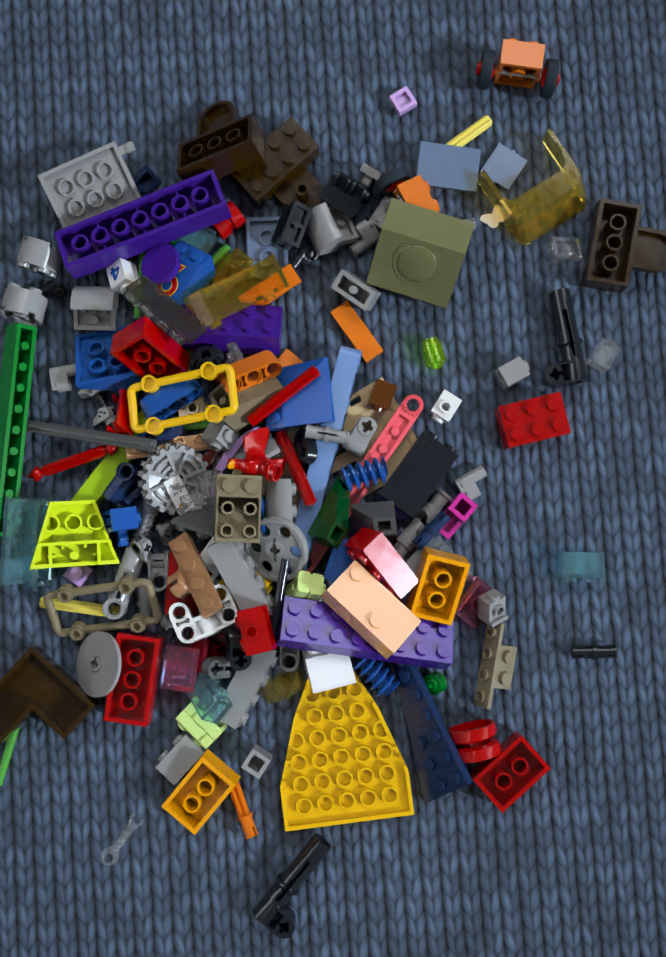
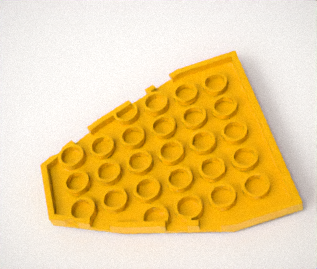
M354 670L356 683L314 694L307 678L293 719L280 785L285 832L414 815L409 770L378 705Z

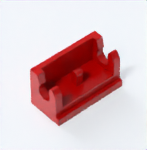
M123 388L119 390L118 394L120 397L115 394L112 395V400L118 404L116 419L113 422L114 429L107 425L106 431L133 436L134 432L130 427L127 391ZM136 398V401H137V410H138L139 400Z

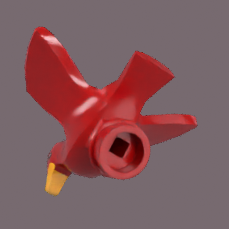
M263 427L253 430L243 437V448L246 457L244 459L229 458L227 468L238 469L242 471L241 475H263L267 481L277 482L284 472L286 459L285 457L276 459L266 457L264 452L269 438V428Z

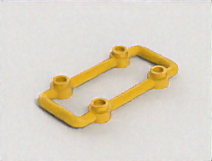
M205 362L201 365L200 369L156 378L152 375H146L141 379V382L131 384L127 390L130 427L135 433L147 432L152 435H159L165 428L207 420L212 423H219L223 420L224 416L234 414L239 405L235 371L229 364L215 365L212 362ZM226 372L229 407L221 408L212 404L205 409V412L166 420L150 417L146 420L145 424L139 425L136 401L137 391L143 390L148 393H154L160 386L197 378L213 381L220 373Z

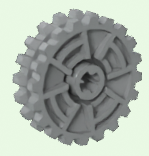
M175 442L174 445L165 443L164 448L158 446L153 454L149 452L146 455L148 459L141 462L140 465L143 466V469L138 471V476L141 477V480L138 481V486L143 489L141 494L150 505L162 513L166 511L168 514L174 515L175 511H179L180 514H184L185 509L192 511L196 503L199 505L202 503L201 497L207 496L206 487L211 485V482L208 481L211 471L206 470L208 463L203 461V456L199 452L197 453L195 449L187 445L184 446ZM178 474L183 484L181 486L178 484L176 486H169L174 490H180L185 486L192 501L189 505L187 502H183L185 507L182 508L175 507L163 483Z

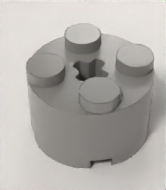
M23 236L16 264L24 267V269L33 272L38 271L46 276L56 278L63 259L58 246L53 248L49 242L30 236Z
M8 283L0 307V316L5 319L8 316L13 318V323H22L35 327L37 324L42 326L48 300L42 296L40 289L34 287L25 289L21 288L18 284Z

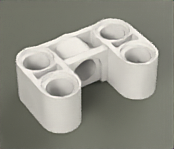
M221 584L215 585L217 591L219 589L226 591V598L222 600L225 608L207 619L203 618L202 615L194 618L191 609L183 603L178 602L171 605L168 613L180 641L189 644L236 624V612L239 610L226 586ZM178 607L185 609V616L182 619L175 617V610ZM228 609H233L235 612V617L232 621L224 619V612ZM187 627H191L194 630V636L189 640H186L183 636V631Z

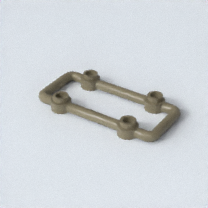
M124 575L117 582L74 587L69 583H65L58 590L47 592L43 598L55 634L60 637L70 636L75 641L82 640L87 634L96 631L105 632L130 628L133 632L139 633L143 632L147 626L156 625L162 620V613L153 583L147 578L135 579L131 575ZM137 587H145L153 617H146L142 613H136L130 620L86 625L82 621H76L70 628H62L52 599L68 603L75 596L119 590L122 594H130Z

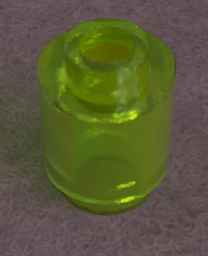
M431 337L422 341L421 350L426 366L428 368L431 367L432 370L442 368L444 366L443 363L447 360L441 341H438L437 337Z

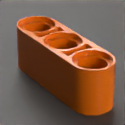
M270 350L259 352L229 364L235 371L237 392L272 379L282 371V364ZM226 372L220 373L217 378L228 393Z

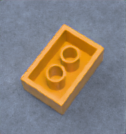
M424 546L415 574L419 582L411 589L406 607L418 618L452 625L471 565L467 558Z
M207 749L161 807L195 835L236 786L241 776Z

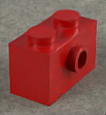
M267 604L236 612L235 623L237 629L241 630L242 638L240 639L242 651L246 652V656L272 651L277 648Z

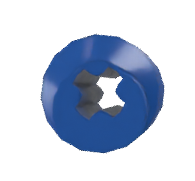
M383 456L380 457V463L376 457L372 458V465L368 460H364L363 467L360 462H356L355 469L351 464H347V471L341 466L344 483L349 491H352L353 484L358 489H361V482H364L366 487H369L370 480L377 485L378 478L383 483H386L388 471Z
M360 658L353 670L361 669L359 677L367 676L364 683H373L370 690L379 689L376 694L377 697L389 695L399 685V680L393 681L395 677L393 674L387 675L389 671L387 667L381 669L382 661L375 662L376 660Z

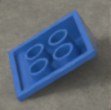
M128 325L118 327L116 331L100 330L75 335L77 388L119 392L123 388L127 391L131 384L141 382L142 378L110 354L113 335Z
M328 357L282 367L281 373L276 377L283 387L287 386L311 366H315L318 369L320 376L265 418L266 427L269 428V431H290L304 428L307 424L314 426L335 421Z

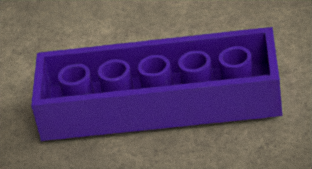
M186 301L173 313L155 303L152 322L185 350L197 349L198 345L203 347L208 344V346L216 345V348L221 349L222 352L257 354L270 350L274 355H280L283 306Z

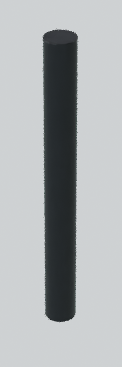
M281 558L271 616L275 641L277 640L290 559Z

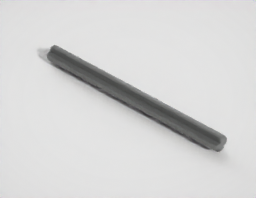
M32 420L27 422L26 431L29 433L154 452L158 447L157 441L154 439Z

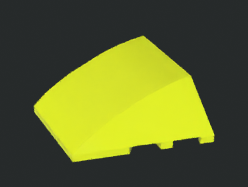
M95 500L49 503L30 569L120 564Z

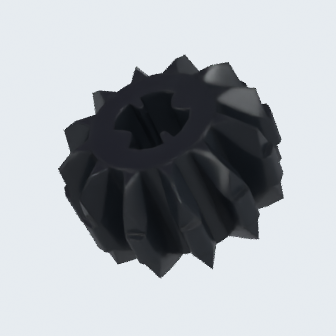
M206 344L203 347L198 345L197 349L191 350L188 358L190 370L200 369L201 365L205 362H212L215 365L225 364L222 350L217 349L216 345L208 346Z

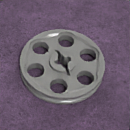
M271 516L261 520L260 543H258L261 546V552L254 550L253 543H245V552L247 556L253 559L255 571L271 581H278L281 558L290 559L289 565L292 568V572L288 573L287 581L303 570L308 560L309 550L304 534L293 522L282 517ZM262 525H266L269 528L270 535H265L262 532ZM282 527H286L290 531V537L282 535ZM293 546L301 550V556L293 554ZM264 561H268L272 565V571L264 568Z

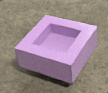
M407 86L389 96V101L399 117L417 107V101Z
M88 565L68 567L63 576L81 587L84 586L94 569Z

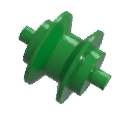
M432 672L424 678L430 695H438L447 688L446 678L440 672Z

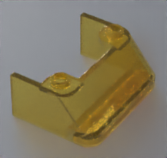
M272 254L255 265L207 288L198 289L183 300L187 308L204 327L209 326L210 329H213L222 324V319L262 299L266 303L276 298L275 293L288 287L289 284L275 255Z

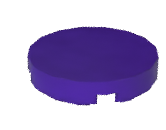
M156 244L146 252L142 260V275L148 282L154 285L170 282L180 269V253L170 244Z

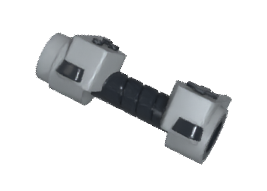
M80 390L78 395L82 399L95 397L100 407L96 417L93 419V425L105 423L106 426H112L116 419V409L113 406H108L102 394L103 390Z
M168 519L160 521L155 526L153 532L146 537L138 536L130 544L131 549L135 554L139 555L140 560L147 563L148 553L153 541L159 538L164 546H169L168 543L173 540L172 531L174 530V524Z

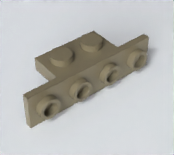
M504 623L494 627L487 624L474 705L489 710L491 709L494 688L511 689L517 647L502 645Z

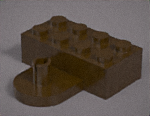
M230 101L216 102L205 109L197 121L196 137L178 144L176 172L182 180H186L213 169L219 180L233 172H239L243 168L256 165L264 160V132L252 113L238 119L237 110Z
M291 116L264 139L263 161L230 174L232 182L258 210L273 197L283 207L285 203L290 205L293 200H297L310 208L323 203V200L316 197L322 191V187L306 169L319 157V145Z
M600 198L596 203L592 215L580 286L621 294L628 288L631 269L647 273H660L666 270V232L639 226L642 205Z

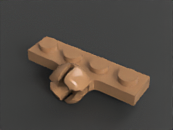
M184 532L170 541L168 544L179 567L177 572L170 575L167 579V585H173L169 589L171 593L180 599L192 594L202 617L205 619L225 608L190 533Z

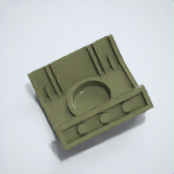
M391 198L366 283L447 309L475 224Z

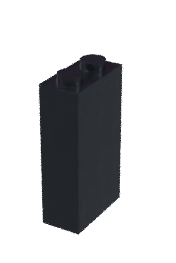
M423 431L378 493L387 501H394V506L412 519L415 518L459 456L455 453L456 449L448 443L445 445L438 441L439 437L431 431L427 433Z

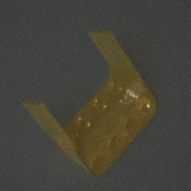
M551 128L546 131L542 142L561 170L513 200L505 199L500 194L485 170L480 172L477 181L516 241L522 245L530 244L578 214L587 204L581 173Z

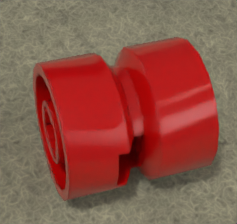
M230 200L227 202L232 218L211 226L222 240H225L233 233L232 228L238 229L246 223L240 210Z

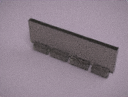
M144 275L126 286L123 296L134 306L138 304L137 309L150 320L153 319V323L165 333L170 332L169 336L180 346L185 344V342L188 344L192 343L207 332L205 326L147 276Z

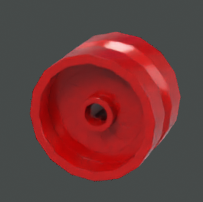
M493 719L471 720L454 725L448 729L454 744H457L456 748L464 763L488 760L502 752L499 740L493 737L497 733Z

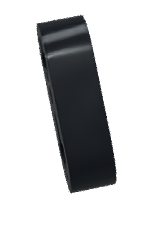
M300 428L294 438L298 460L311 465L317 458V445L315 439L305 438L306 429Z

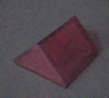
M473 576L462 590L455 615L475 630L482 621L478 618V596L492 588L478 576Z
M175 641L167 643L160 688L194 693L200 649Z

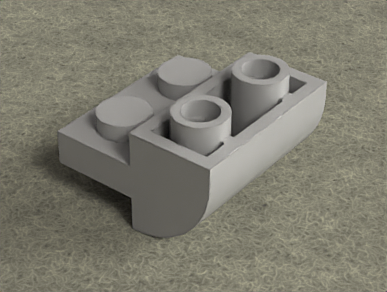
M326 202L312 208L313 211L306 231L318 256L336 252L339 246L358 241L359 235L349 217L343 215L332 206H327Z
M74 286L70 300V309H73L74 330H118V292L111 290L110 286Z
M280 478L277 482L265 479L266 517L278 516L293 522V518H297L296 504L292 505V496H296V483H291V478Z

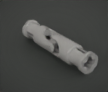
M437 488V493L430 502L424 504L410 522V525L396 539L397 542L393 547L402 559L408 551H412L416 546L412 540L425 528L420 519L428 517L426 523L429 524L445 505L453 500L442 489Z

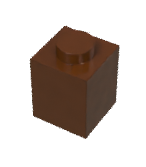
M377 378L367 404L371 405L370 409L382 413L383 410L388 411L397 385Z

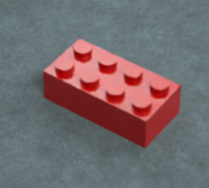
M128 631L117 633L116 641L120 648L122 661L121 672L116 686L107 695L103 721L147 727L152 722L165 637Z

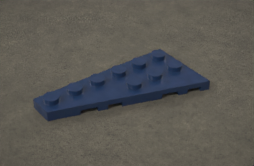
M403 664L394 670L396 678L400 682L398 685L425 804L462 788L473 781L417 666Z

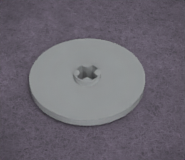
M96 631L88 635L82 642L77 655L76 673L78 682L82 690L91 697H104L108 695L116 686L121 672L122 661L119 645L115 638L107 632Z

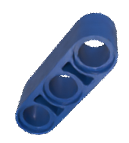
M196 379L169 384L145 396L139 405L147 419L156 417L163 420L197 400L203 394V390Z

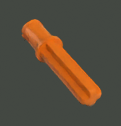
M238 781L230 795L238 814L236 819L240 821L245 839H250L259 833L252 818L253 812L249 811Z

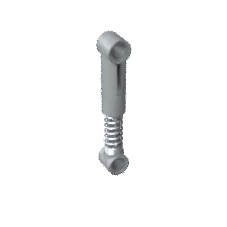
M143 497L144 506L142 508L143 512H141V524H139V528L135 529L136 534H133L134 539L131 541H134L141 535L146 537L152 532L151 527H154L153 521H156L155 516H158L159 510L150 505L145 497ZM127 546L114 582L119 581L124 575H131L138 579L144 561L139 559V555L133 552L131 546ZM119 590L110 591L109 597L103 605V614L113 620L125 617L132 593L122 594ZM114 603L120 605V612L117 615L111 612V606Z

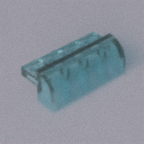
M31 496L5 498L0 584H26L31 587L52 585L53 568L30 569L49 503L58 502L57 500Z

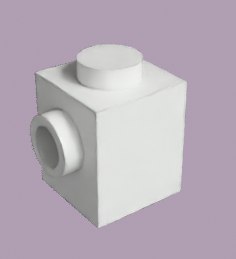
M444 389L429 412L432 415L431 419L441 425L442 423L447 424L462 400Z

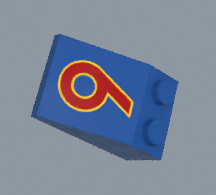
M182 240L173 246L180 253L179 262L181 264L177 275L170 282H164L161 285H154L148 282L142 291L143 296L173 313L216 276L212 256Z

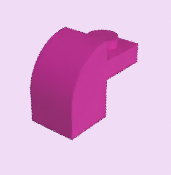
M460 492L444 509L443 512L451 520L438 533L449 540L460 525L466 522L478 505Z

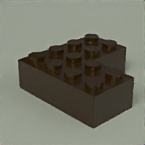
M38 645L31 646L0 679V743L8 740L33 712L65 739L76 730L100 703L94 697L88 696L82 690L80 684Z

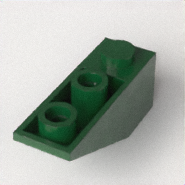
M336 478L307 533L317 543L336 549L339 548L348 531L350 491L339 478Z

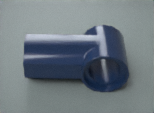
M128 462L120 463L117 466L116 475L103 492L104 496L114 503L120 504L132 485L141 480V477L138 476V471L142 470L141 467ZM131 468L132 473H131V475L128 477V476H127V472H128V470Z

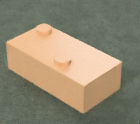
M356 560L321 597L326 604L385 659L393 655L421 623V620Z

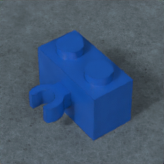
M136 506L109 509L102 513L107 533H117L118 547L129 545L127 531L137 529L139 524H141V515L137 511Z

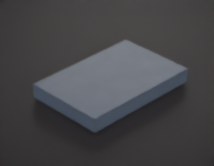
M420 141L415 177L421 175L423 181L426 180L430 187L475 193L481 149Z
M280 217L246 218L248 280H266L289 264L288 250L271 242Z

